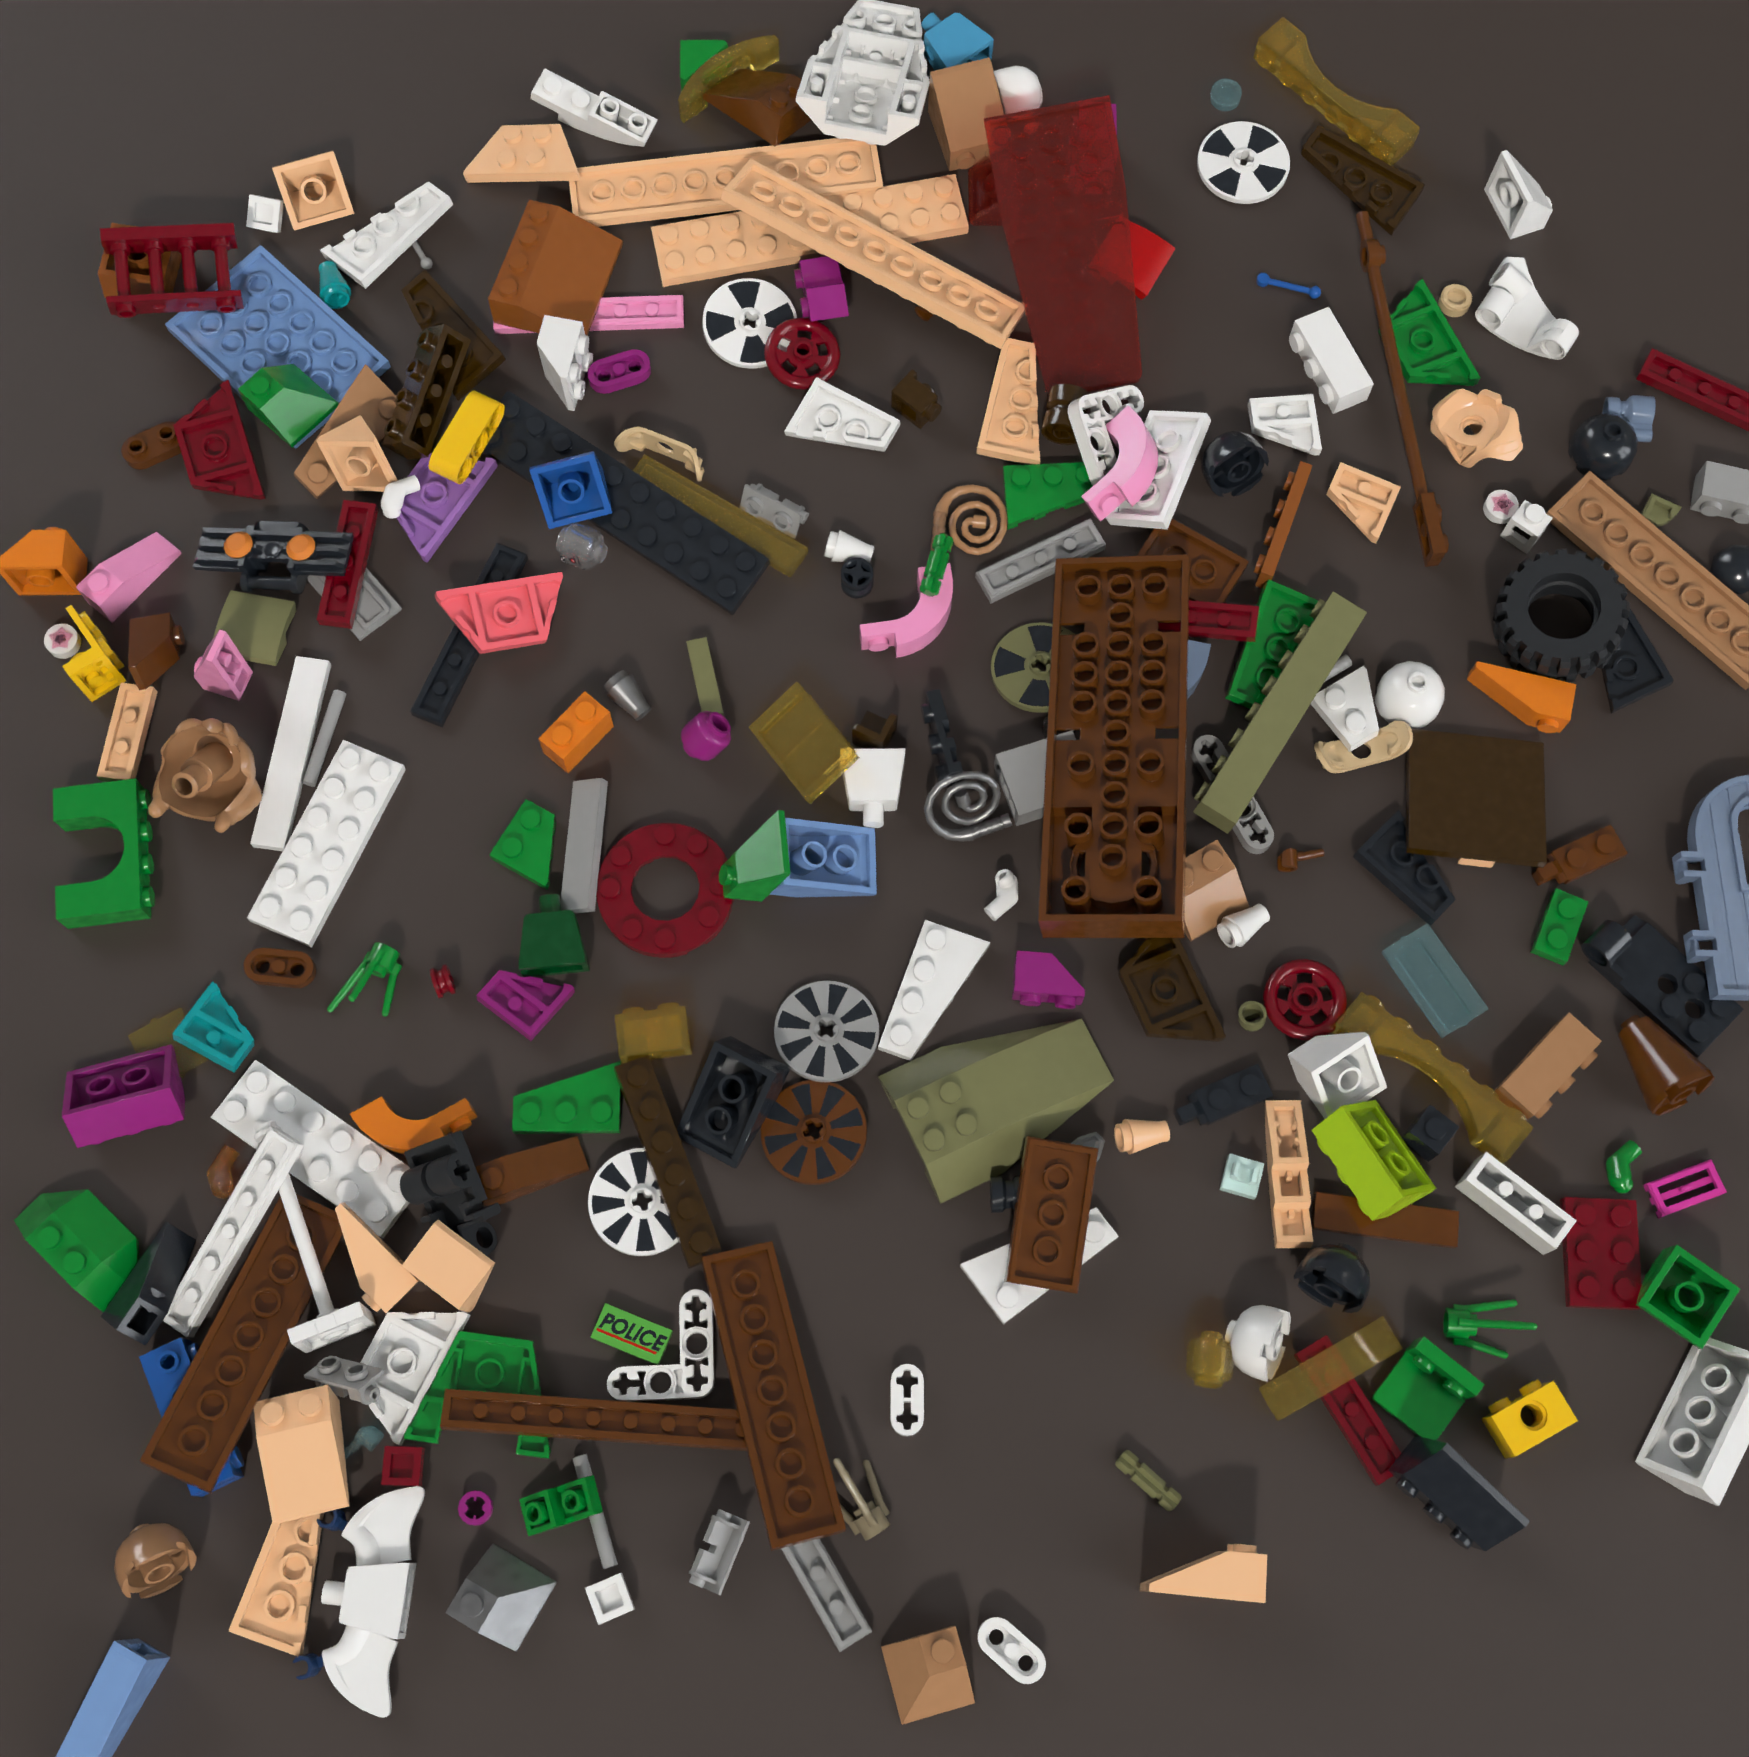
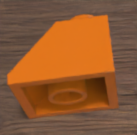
M47 527L45 530H31L0 556V574L18 595H81L76 586L87 576L88 558L67 530L58 527Z

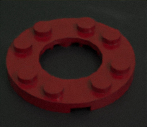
M678 823L651 824L627 834L608 852L598 875L597 903L610 932L629 949L643 955L658 958L683 956L705 943L708 944L726 924L734 903V899L724 898L723 885L719 882L720 868L728 860L726 855L709 836L695 828ZM663 857L675 858L688 864L696 873L699 882L698 898L693 907L683 916L668 921L655 920L643 914L634 904L632 897L633 880L638 871L646 864Z

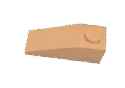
M345 1202L340 1203L335 1208L359 1286L365 1292L362 1299L374 1311L378 1312L382 1309L387 1313L420 1280L401 1266L404 1261Z

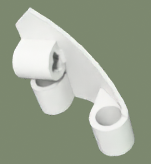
M1504 258L1489 281L1491 289L1475 312L1477 321L1491 333L1519 349L1549 359H1563L1579 335L1578 328L1571 321L1561 318L1556 319L1551 314L1535 289L1524 258Z

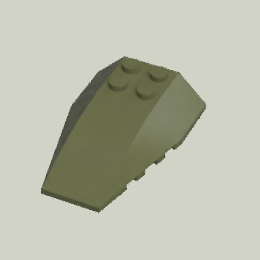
M1082 1018L943 1046L878 1076L893 1109H897L925 1166L926 1177L940 1204L990 1181V1177H998L1004 1174L1023 1157L1025 1138L1027 1136L1045 1139L1114 1081Z

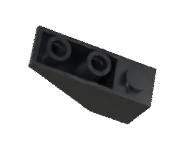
M165 1222L101 1317L116 1330L146 1346L168 1314L196 1239Z

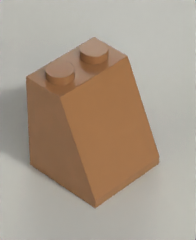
M990 57L931 71L928 113L949 171L968 169L973 165L996 162L1008 157L1010 136Z

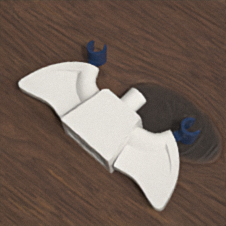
M420 1486L407 1487L385 1493L364 1505L350 1521L346 1520L345 1512L342 1509L332 1510L334 1518L331 1523L317 1519L318 1525L331 1531H342V1537L351 1542L355 1549L356 1566L348 1567L345 1582L326 1580L321 1595L322 1604L341 1606L339 1623L346 1625V1628L338 1644L323 1650L322 1655L318 1656L317 1654L309 1653L298 1656L293 1660V1663L305 1660L308 1664L307 1673L297 1676V1679L303 1680L318 1675L322 1667H325L333 1685L350 1703L382 1718L389 1716L392 1710L389 1670L398 1641L394 1639H404L406 1636L417 1563L398 1562L411 1560V1530L425 1497V1489Z

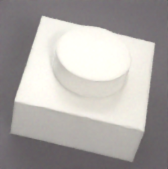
M254 194L249 195L246 227L280 233L284 201Z
M622 1573L585 1588L598 1625L635 1610Z

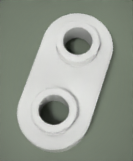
M992 1617L981 1624L977 1633L980 1648L1012 1678L1023 1684H1031L1042 1677L1046 1668L1044 1654L1010 1622L1000 1617ZM994 1629H999L1003 1633V1640L998 1645L992 1644L989 1640V1634ZM1024 1655L1030 1656L1033 1662L1032 1667L1027 1671L1021 1670L1018 1664L1019 1659Z

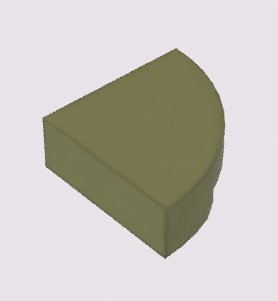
M1651 494L1641 514L1653 525L1660 527L1672 521L1682 507Z

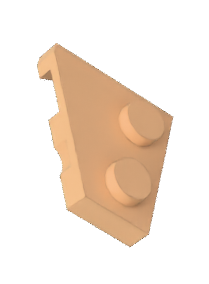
M1340 462L1326 495L1371 542L1376 544L1401 486Z

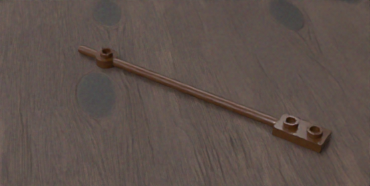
M1360 211L1356 214L1361 239L1360 262L1363 272H1368L1415 492L1416 503L1413 506V512L1425 567L1438 566L1444 555L1448 552L1449 543L1447 535L1445 533L1442 534L1440 524L1442 521L1441 506L1439 503L1436 504L1434 492L1428 493L1380 270L1381 264H1385L1386 250L1384 245H1380L1378 239L1373 237L1368 212Z

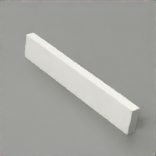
M300 656L295 658L264 785L262 801L260 802L250 843L254 848L283 852L291 837L303 786L302 781L307 769L331 669L329 660Z
M270 1126L180 1282L168 1314L163 1319L164 1322L184 1336H195L304 1146L302 1143L279 1128Z

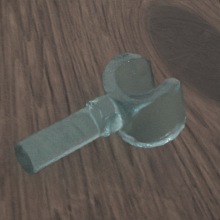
M372 1425L362 1427L356 1433L351 1444L344 1449L345 1460L359 1450L362 1445L369 1451L374 1450L383 1439L384 1434Z

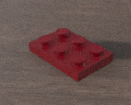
M1564 1197L1560 1199L1561 1209L1576 1220L1573 1227L1562 1240L1566 1307L1641 1310L1636 1305L1642 1286L1636 1200Z

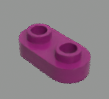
M637 349L599 359L593 362L588 369V379L591 388L602 394L640 384L646 381L651 374L649 357L646 353ZM633 368H639V369H640V370L637 371V372H631V371H630V370L633 369ZM604 377L610 378L608 381H600Z

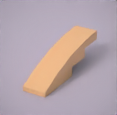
M1265 1100L1267 1169L1275 1248H1311L1313 1244L1309 1213L1311 1196L1307 1174L1309 1157L1301 1100Z

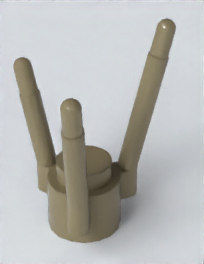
M835 1458L833 1463L859 1507L853 1512L856 1517L854 1519L840 1504L843 1518L855 1536L861 1533L864 1540L867 1541L891 1525L886 1517L890 1512L883 1501L869 1460H864L863 1466L876 1506L872 1500L868 1503L865 1502L841 1460Z

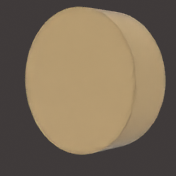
M1451 284L1442 290L1438 299V305L1445 315L1460 317L1468 311L1472 303V294L1463 285Z

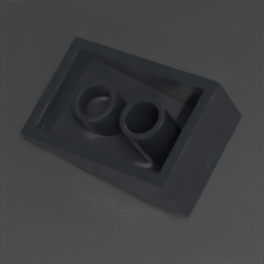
M732 1036L715 1041L677 1128L679 1138L734 1169L737 1168L775 1104L791 1067Z

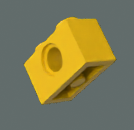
M1536 1379L1521 1387L1519 1391L1522 1396L1510 1402L1508 1397H1504L1488 1406L1491 1413L1481 1419L1505 1459L1520 1455L1578 1421L1554 1380L1541 1384L1539 1379ZM1524 1406L1529 1408L1534 1415V1422L1531 1426L1524 1424L1521 1419L1520 1413Z

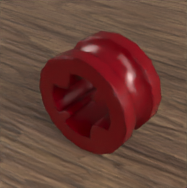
M447 963L443 964L440 970L435 968L429 969L431 980L439 999L443 998L446 992L456 993L455 984Z

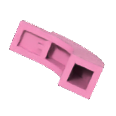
M1130 406L1124 408L1106 424L1111 440L1119 449V456L1115 465L1101 480L1081 496L1093 515L1100 522L1125 500L1133 507L1146 493L1156 474L1158 466L1156 443L1140 416Z
M950 563L947 564L943 580L939 579L942 582L939 594L933 597L920 592L922 579H926L924 576L926 566L918 567L917 587L919 602L908 615L900 619L861 624V650L869 649L870 651L878 652L886 650L889 646H894L896 658L913 654L930 644L944 628L951 610L953 577Z

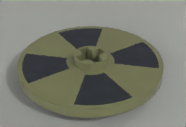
M1039 622L1020 626L1005 635L993 652L991 660L993 683L999 694L1007 702L1019 709L1036 713H1045L1049 710L1052 623ZM1062 627L1061 635L1074 634L1072 631ZM1042 663V666L1046 667V671L1040 672V669L1036 668V664Z

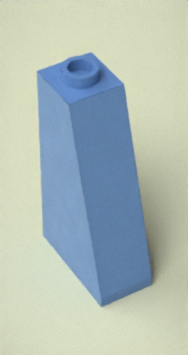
M139 1638L114 1641L56 1757H112L170 1657Z

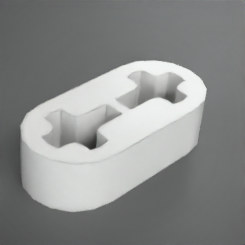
M903 1364L897 1367L892 1373L890 1381L891 1426L896 1433L906 1437L918 1433L924 1421L923 1374L919 1368L911 1364ZM904 1371H910L911 1377L917 1378L918 1384L911 1386V1398H904L903 1385L896 1382L897 1378L903 1377ZM904 1403H911V1415L918 1418V1422L912 1423L909 1430H905L903 1423L896 1420L897 1416L903 1414Z

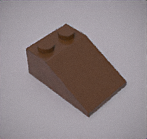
M740 68L703 94L705 101L774 147L811 121L810 117L796 102V95L802 79L794 74Z

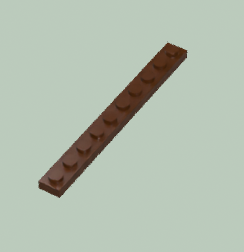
M445 1389L440 1422L441 1430L747 1451L736 1409Z

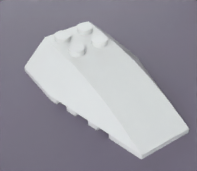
M858 0L844 16L842 25H837L833 29L832 37L828 41L824 40L819 46L818 54L812 55L808 59L796 95V102L823 134L835 136L839 139L847 138L863 141L871 145L885 146L919 125L929 90V76H927V61L924 57L925 47L924 41H922L919 8L877 0Z

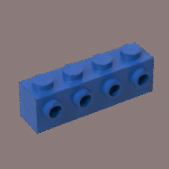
M182 1337L139 1357L161 1417L166 1412L200 1348L197 1343L192 1344V1341ZM235 1446L213 1491L244 1477L240 1468L244 1466V1460L237 1446ZM187 1484L191 1496L203 1497L209 1494Z

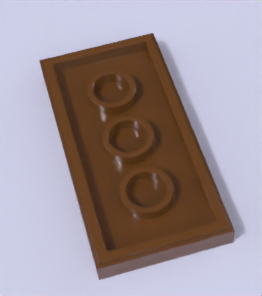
M1029 1136L1025 1138L1004 1282L1078 1294L1099 1148Z

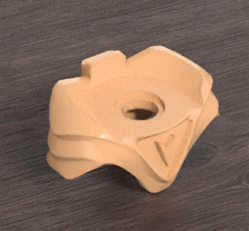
M1456 389L1439 401L1433 408V418L1430 423L1431 433L1448 448L1454 459L1464 467L1471 468L1478 461L1485 458L1512 461L1523 449L1517 412L1514 408L1503 405L1501 395L1484 389L1477 395L1465 389ZM1469 426L1474 435L1464 433V428Z

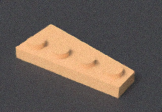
M1008 338L1001 348L976 454L1026 465L1040 464L1035 343Z
M324 1513L278 1524L272 1522L229 1632L297 1657L303 1655L322 1529L318 1525L317 1519L323 1520Z

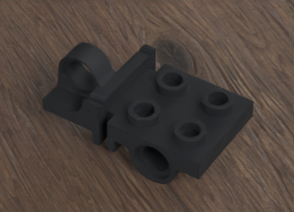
M457 1131L405 1151L404 1154L410 1169L401 1176L400 1190L405 1200L413 1205L424 1203L428 1215L420 1218L422 1223L429 1221L430 1226H432L435 1221L440 1220L483 1254L488 1255L496 1247L497 1235L494 1228L484 1221L499 1214L501 1209L498 1202L483 1207L482 1201L488 1198L462 1131ZM477 1231L483 1237V1247H481L477 1242Z

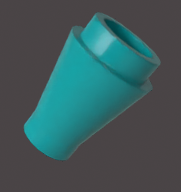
M325 261L318 267L320 274V299L331 309L343 308L350 301L351 289L339 272L336 263Z

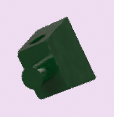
M557 894L540 896V913L527 914L523 919L519 955V970L522 976L539 977L590 971L574 911H561L560 896Z

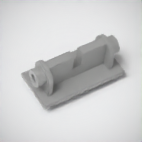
M753 483L751 485L745 484L739 510L796 539L800 523L804 524L809 516V513L805 511V507L799 506L786 498L782 502L778 501L780 495L763 487L760 483L757 485Z
M329 1355L304 1374V1378L315 1381L316 1387L328 1384L336 1396L345 1398L349 1395L351 1400L369 1405L372 1402L375 1403L380 1397V1390L377 1388L375 1380L384 1373V1369Z
M718 1509L716 1516H711V1522L703 1541L711 1544L708 1551L699 1548L693 1566L689 1570V1574H691L689 1582L721 1596L750 1522Z

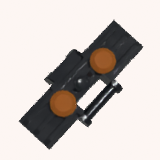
M257 521L253 526L247 525L246 529L203 527L193 568L204 571L242 572L240 586L244 592H252L254 589L291 590L293 594H302L308 575L345 576L354 535L353 533L309 531L302 522ZM269 562H282L287 564V569L292 575L291 577L258 576V574L267 571Z

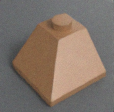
M955 1625L881 1646L902 1725L975 1703Z

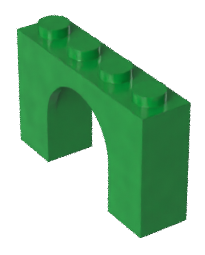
M136 778L53 788V821L65 832L107 827L120 831L124 840L122 858L110 874L96 881L55 886L56 920L67 929L151 919V907L155 906V893L152 886H150L149 874L154 872V862L152 855L148 851V842H151L153 839L152 827L150 822L147 821V810L151 803V796L149 790L145 789Z

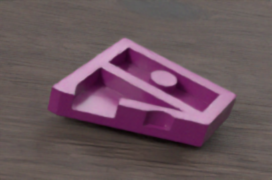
M499 970L479 991L476 997L477 1001L528 1040L532 1041L575 993V988L570 984L564 983L563 986L544 983L541 978L532 976L520 977L516 973Z

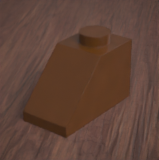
M170 612L130 619L128 668L139 690L147 689L180 660V645L185 643L184 633L181 625H175Z

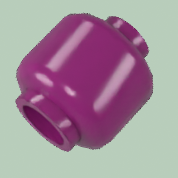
M702 711L683 727L681 731L683 748L693 758L702 761L714 759L729 745L731 741V727L722 714Z

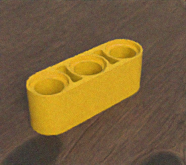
M475 390L471 391L466 396L435 447L429 460V470L457 484L465 482L498 428L504 415V404Z

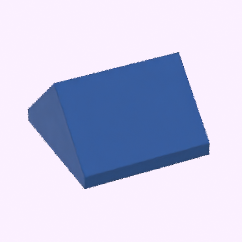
M594 451L529 467L549 529L612 514L603 468Z

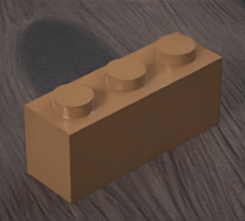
M1569 1012L1557 1021L1497 1086L1492 1094L1523 1122L1533 1116L1540 1119L1553 1105L1549 1100L1556 1091L1560 1094L1564 1093L1576 1080L1572 1073L1578 1067L1584 1070L1598 1056L1594 1049L1602 1041Z

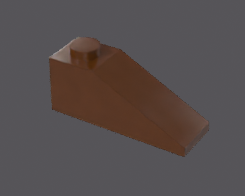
M577 1136L508 1154L476 1166L488 1198L482 1201L485 1206L497 1202L499 1205L590 1170Z

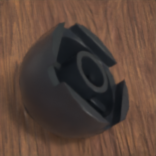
M1604 413L1591 416L1579 425L1569 441L1568 453L1570 459L1573 456L1574 461L1578 464L1576 469L1580 473L1586 475L1591 471L1600 480L1606 481L1611 480L1613 476L1622 475L1626 472L1636 456L1638 439L1633 426L1626 419L1615 414Z
M1231 431L1216 437L1203 452L1201 469L1206 483L1216 495L1224 497L1222 493L1232 492L1231 495L1234 497L1249 491L1262 479L1264 475L1261 470L1264 467V463L1268 466L1269 458L1263 446L1250 434Z
M1344 1243L1316 1246L1305 1255L1294 1274V1279L1300 1278L1298 1287L1310 1298L1329 1308H1332L1334 1302L1345 1305L1342 1312L1347 1313L1358 1312L1362 1309L1370 1289V1274L1366 1264L1358 1256L1355 1248Z

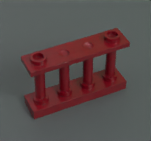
M234 223L100 228V239L105 254L113 255L115 261L118 296H106V302L111 315H117L121 318H132L136 314L208 310L231 313L236 311V309H244L241 290H231L227 251L238 249ZM197 250L214 251L218 291L198 292L194 255ZM178 251L181 253L185 292L165 293L161 254L164 252ZM131 253H145L148 255L151 294L131 295L128 256Z

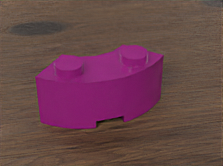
M827 256L800 260L798 263L799 269H794L796 289L802 288L804 298H800L802 317H809L810 322L849 316L845 286L841 278L839 263Z

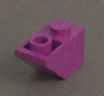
M1016 952L1012 1000H1020V1004L1025 1006H1039L1041 1002L1055 1003V1007L1061 1009H1073L1076 1005L1082 1004L1085 997V989L1052 953Z

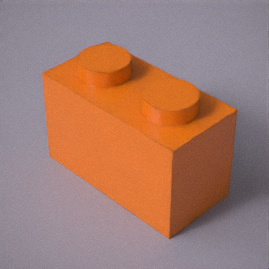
M584 691L538 738L543 753L566 773H569L614 727L610 711Z

